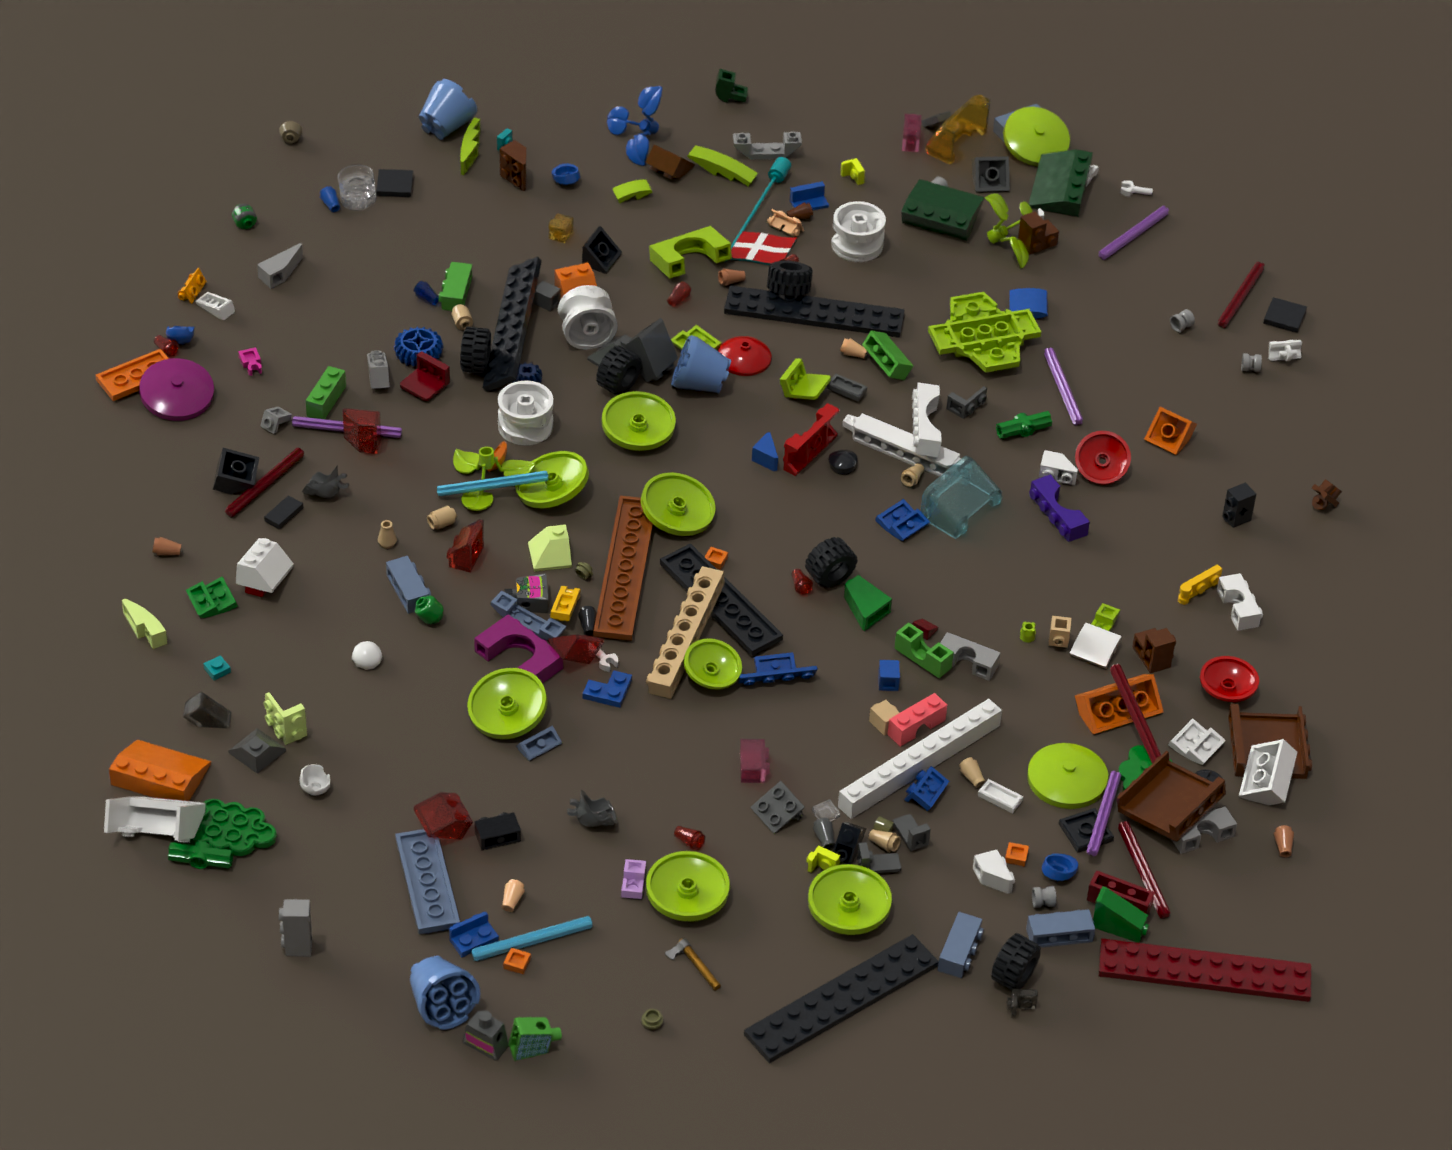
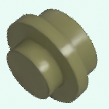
M579 562L576 565L575 572L580 578L587 580V578L593 576V569L588 563Z
M648 1009L642 1015V1024L648 1029H657L663 1023V1016L657 1009Z

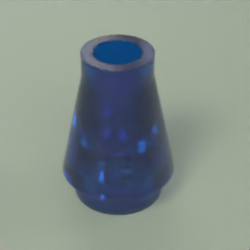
M420 281L416 284L413 291L417 297L432 305H436L439 302V296L427 282Z

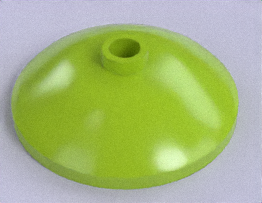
M701 639L692 643L684 656V667L689 677L697 684L709 689H725L737 682L742 672V662L735 649L717 639Z

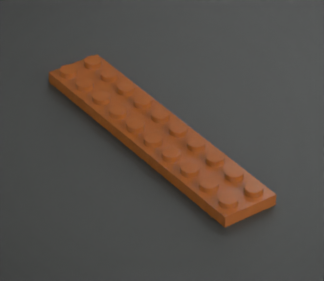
M621 495L619 497L593 636L631 641L633 638L653 523L649 521L642 510L641 498Z

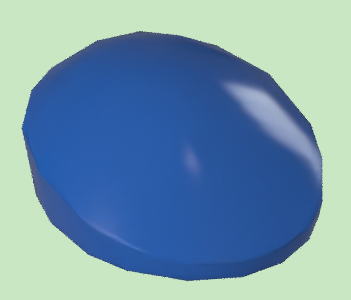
M565 163L556 166L552 170V177L559 184L570 185L579 180L580 172L575 165Z
M1051 854L1045 857L1041 870L1051 880L1063 881L1070 879L1076 874L1078 861L1066 854Z

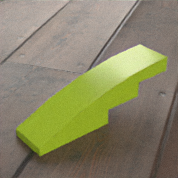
M475 117L468 126L462 141L461 175H465L478 157L480 119Z
M697 145L694 146L687 156L714 176L719 172L730 181L736 178L748 187L758 174L729 156Z

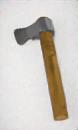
M680 939L674 948L665 952V955L671 960H675L676 954L685 953L715 991L721 987L720 983L691 948L692 945L687 939Z

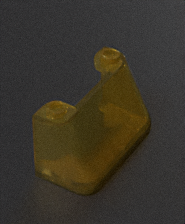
M976 95L969 99L926 143V153L951 165L955 161V155L953 154L954 142L963 133L972 136L973 132H980V135L983 136L987 132L991 100L982 95Z

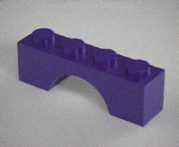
M1051 474L1031 481L1029 491L1031 499L1035 500L1041 511L1048 516L1050 522L1057 527L1059 533L1068 542L1088 535L1090 522L1080 510L1066 509L1057 503L1060 485Z

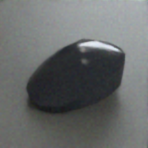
M847 449L837 450L829 455L830 468L837 474H850L857 467V455L853 451Z

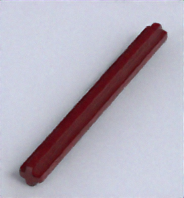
M1259 261L1255 263L1219 318V327H1227L1264 270V263Z
M300 448L293 450L255 483L254 488L246 490L226 507L225 513L229 517L236 515L304 456V451Z
M1112 665L1110 672L1153 764L1157 757L1161 756V752L1121 665Z
M1128 821L1120 822L1118 829L1146 889L1155 892L1153 899L1155 909L1161 919L1168 918L1171 911Z

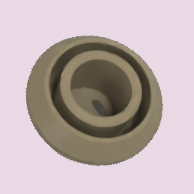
M294 121L284 122L279 128L282 139L287 143L296 142L301 137L303 131L302 127Z

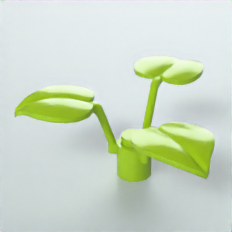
M996 193L990 194L985 199L991 204L1000 221L997 225L993 226V229L987 232V236L993 244L998 241L1001 243L1010 241L1021 269L1029 260L1028 251L1021 240H1017L1016 237L1006 238L1008 230L1020 224V220L1008 227L1001 226L1008 219L1007 204L1001 195ZM1027 202L1020 203L1022 215L1033 212Z
M491 447L480 448L479 454L456 448L453 456L454 467L460 473L470 474L482 467L481 480L485 479L486 469H491L494 463L500 472H504V477L531 473L535 467V462L524 460H507L500 465L498 457H494V450ZM484 490L467 492L462 495L461 501L467 509L481 511L491 506L493 495L489 492H484Z

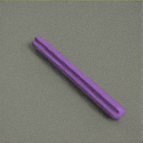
M1165 206L1160 207L1100 250L1098 256L1103 260L1107 259L1168 215L1169 209Z
M1046 348L1044 355L1074 425H1081L1082 415L1053 348Z
M294 416L292 419V426L396 438H400L402 435V429L398 427Z
M1115 770L1111 772L1087 848L1088 855L1096 856L1101 845L1121 778V773Z

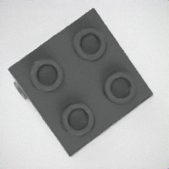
M780 781L750 808L775 834L792 818L801 820L803 818L802 810L805 807Z

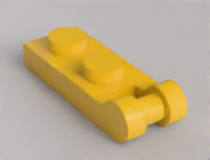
M1217 564L1181 584L1178 602L1186 605L1189 603L1190 598L1202 594L1212 586H1216L1219 577H1221L1222 568Z
M561 586L551 609L550 618L559 621H570L576 603L580 598L581 589H568L567 586Z

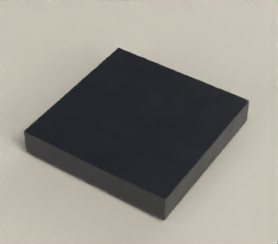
M379 169L376 196L411 197L413 170Z
M1273 297L1263 323L1297 333L1307 306Z
M1096 808L1059 819V826L1077 853L1088 848L1098 815ZM1107 825L1101 845L1114 841V836Z

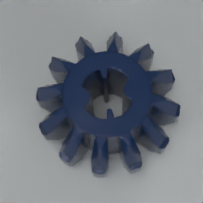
M524 362V364L519 365L517 379L513 383L518 381H534L541 384L542 370L539 368V365H533V362L530 364Z

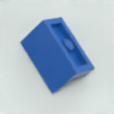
M823 181L790 188V203L793 208L804 202L810 203L812 211L828 208L829 204L824 197L825 185Z

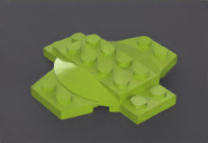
M985 292L950 297V320L947 319L944 324L928 326V333L939 355L954 352L956 357H969L985 373L1019 367L1020 346L1023 345L1024 340L1041 337V330L1030 309L1013 312L1008 309L1005 312L997 308L998 304Z

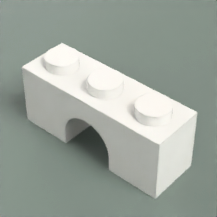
M1241 573L1219 577L1217 592L1223 604L1236 603L1232 607L1231 619L1237 631L1259 627L1260 620L1263 617L1262 609L1258 607L1255 596L1251 594L1248 583L1243 579Z

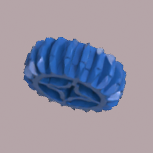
M417 326L413 329L410 327L409 330H403V333H399L395 340L394 351L401 363L405 362L406 366L412 365V367L417 366V354L421 351L439 360L443 353V343L441 336L437 334V331H432L431 328L426 329L425 326L418 328Z

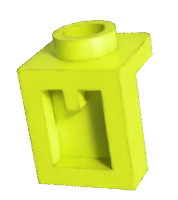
M858 159L841 162V176L850 175L857 185L864 184L865 170Z
M818 845L815 851H811L807 857L808 872L812 873L816 866L825 870L839 865L840 855Z

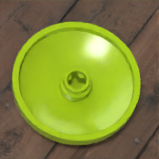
M1025 107L1018 109L1009 116L1004 126L1003 138L1008 150L1017 159L1032 166H1039L1041 154L1067 151L1070 145V135L1065 123L1057 115L1043 108Z
M639 391L626 392L612 398L603 409L602 428L604 433L612 442L626 449L645 451L658 448L672 437L675 430L676 418L673 409L665 400L651 393Z
M551 452L531 461L535 462V467L531 473L547 471L548 481L516 485L515 488L520 500L530 507H554L569 501L584 488L589 478V470L585 460L574 452Z
M680 473L656 475L646 483L641 494V506L646 517L656 527L670 534L691 536L701 533L708 528L715 515V501L710 491L701 482L688 475Z
M519 668L499 669L484 676L473 687L468 698V713L473 725L484 735L496 739L516 738L531 731L542 720L547 709V694L542 682L533 673Z
M1057 743L1046 746L1034 754L1029 762L1027 779L1032 791L1042 801L1059 808L1079 809L1092 805L1103 796L1108 783V771L1103 760L1090 749L1077 744Z
M679 851L660 858L650 868L646 879V892L650 903L660 913L675 920L697 921L708 918L725 905L729 896L730 881L724 867L714 858L699 852Z
M843 864L825 869L814 878L809 888L808 906L811 914L818 923L836 933L857 935L870 932L887 919L891 910L892 895L888 884L879 874L863 866Z

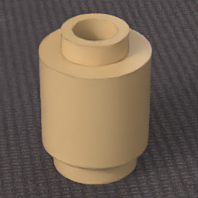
M459 304L452 309V317L459 330H465L466 327L473 325L472 316L466 306Z
M445 506L431 512L427 516V521L431 529L439 530L455 523L457 515L453 508Z

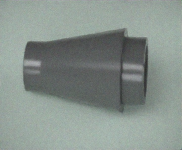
M828 818L816 820L813 830L822 843L823 848H833L835 846L833 823Z

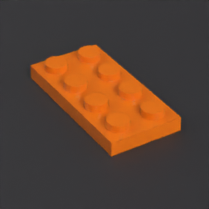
M158 349L96 374V381L112 401L140 391V380L144 372L153 364L169 358L161 349Z

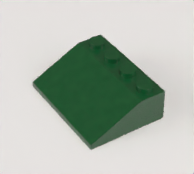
M1075 149L1041 154L1029 201L1030 207L1032 209L1038 210L1040 208L1043 211L1079 217L1091 169L1093 152Z
M919 179L902 208V223L967 241L983 204L984 197Z

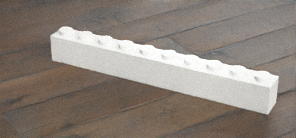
M990 699L985 700L840 790L838 808L850 819L854 818L915 780V777L922 769L926 771L930 766L934 768L998 728L1001 722L1002 710Z

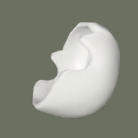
M370 641L360 642L355 646L352 653V661H354L356 667L365 670L374 669L380 664L382 659L380 648Z
M307 765L301 770L300 786L310 795L318 796L324 794L330 788V775H326L323 767L320 765Z

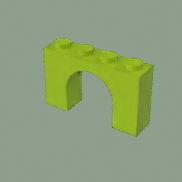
M712 226L649 245L650 261L669 278L685 274V262L681 256L685 253H703L709 256L715 263L732 258L731 243Z

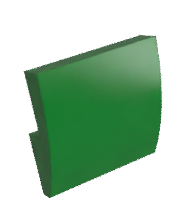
M223 576L207 585L202 581L186 590L200 618L212 617L238 607Z

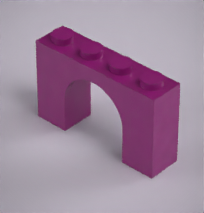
M509 614L474 638V651L487 661H490L509 648L528 650L533 656L518 668L533 673L542 683L563 669L562 653L554 649L547 641L538 637L531 629L526 628L519 620L514 619Z

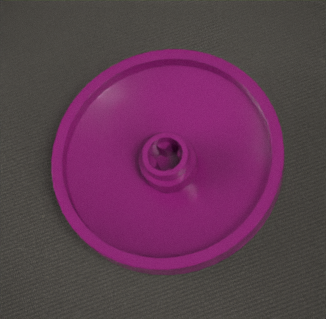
M172 358L159 361L150 366L140 380V398L142 403L151 413L166 420L184 421L195 418L208 409L214 396V384L210 374L201 365L186 359Z

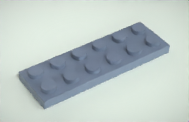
M436 827L395 834L418 933L423 934L447 930L460 922Z

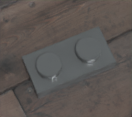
M947 111L921 120L923 127L930 125V128L947 123V119L951 118L952 114L951 111Z

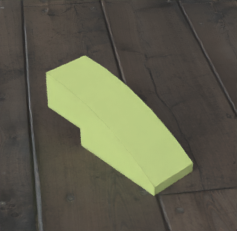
M123 599V614L137 638L146 637L152 649L166 645V630L156 617L140 605Z

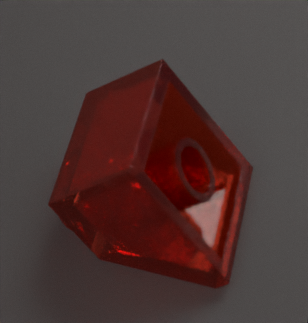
M343 408L344 438L358 452L378 454L381 442L380 412Z
M479 519L463 527L459 535L455 536L453 546L447 552L450 568L471 573L484 548V520Z
M440 792L413 807L428 837L462 840L473 823L457 793Z

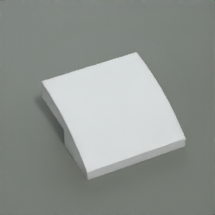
M1085 623L1070 651V656L1107 669L1122 636Z
M1192 718L1168 745L1189 760L1203 765L1226 740L1211 727L1207 731Z

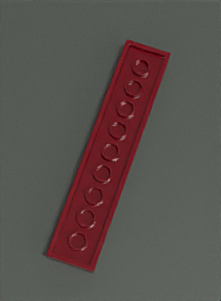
M1101 938L1099 977L1310 1002V963Z

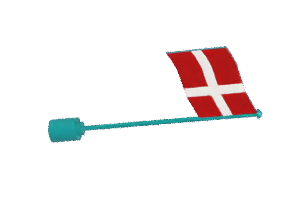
M778 157L769 170L768 176L771 182L731 244L732 258L728 260H743L769 265L773 262L784 261L796 242L797 237H780L765 233L744 232L773 183H781L791 169V162L787 158Z

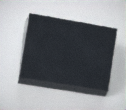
M601 225L598 226L582 247V264L589 263L591 269L606 273L622 251Z

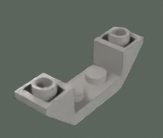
M783 132V143L751 144L750 133H733L734 147L750 160L786 158L802 146L800 132Z

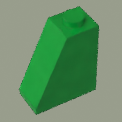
M860 575L846 582L844 598L863 631L869 629L891 612L892 598Z
M1102 886L1096 900L1093 915L1095 929L1139 943L1142 935L1146 936L1149 929V924H1146L1148 915L1107 887Z

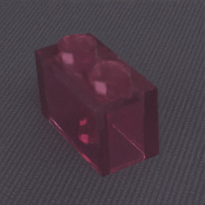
M905 114L902 151L919 152L922 115Z
M741 739V783H765V776L769 775L770 764L766 763V759H769V747H765V739Z

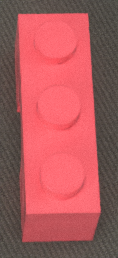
M933 693L890 718L887 735L900 747L915 739L916 732L922 724L932 729L946 721L947 704L937 694Z

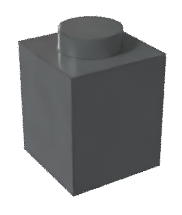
M542 281L536 287L533 304L551 312L560 302V288Z

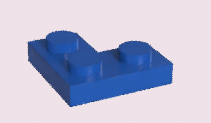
M613 670L608 684L588 680L582 693V699L620 708L631 684L632 675Z

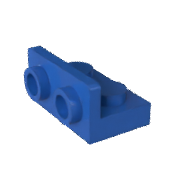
M932 766L926 771L922 769L915 777L917 782H913L907 788L906 792L908 794L904 799L908 802L913 798L927 811L934 805L949 783V780Z
M486 911L476 914L465 921L458 922L449 928V940L461 958L472 954V949L499 941L498 934L488 922Z

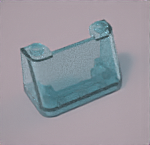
M964 456L926 488L922 496L921 512L930 521L931 525L956 539L967 531L969 526L968 519L987 502L990 506H995L1002 501V491L972 458Z

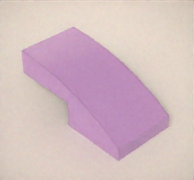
M625 860L621 897L642 899L646 861Z

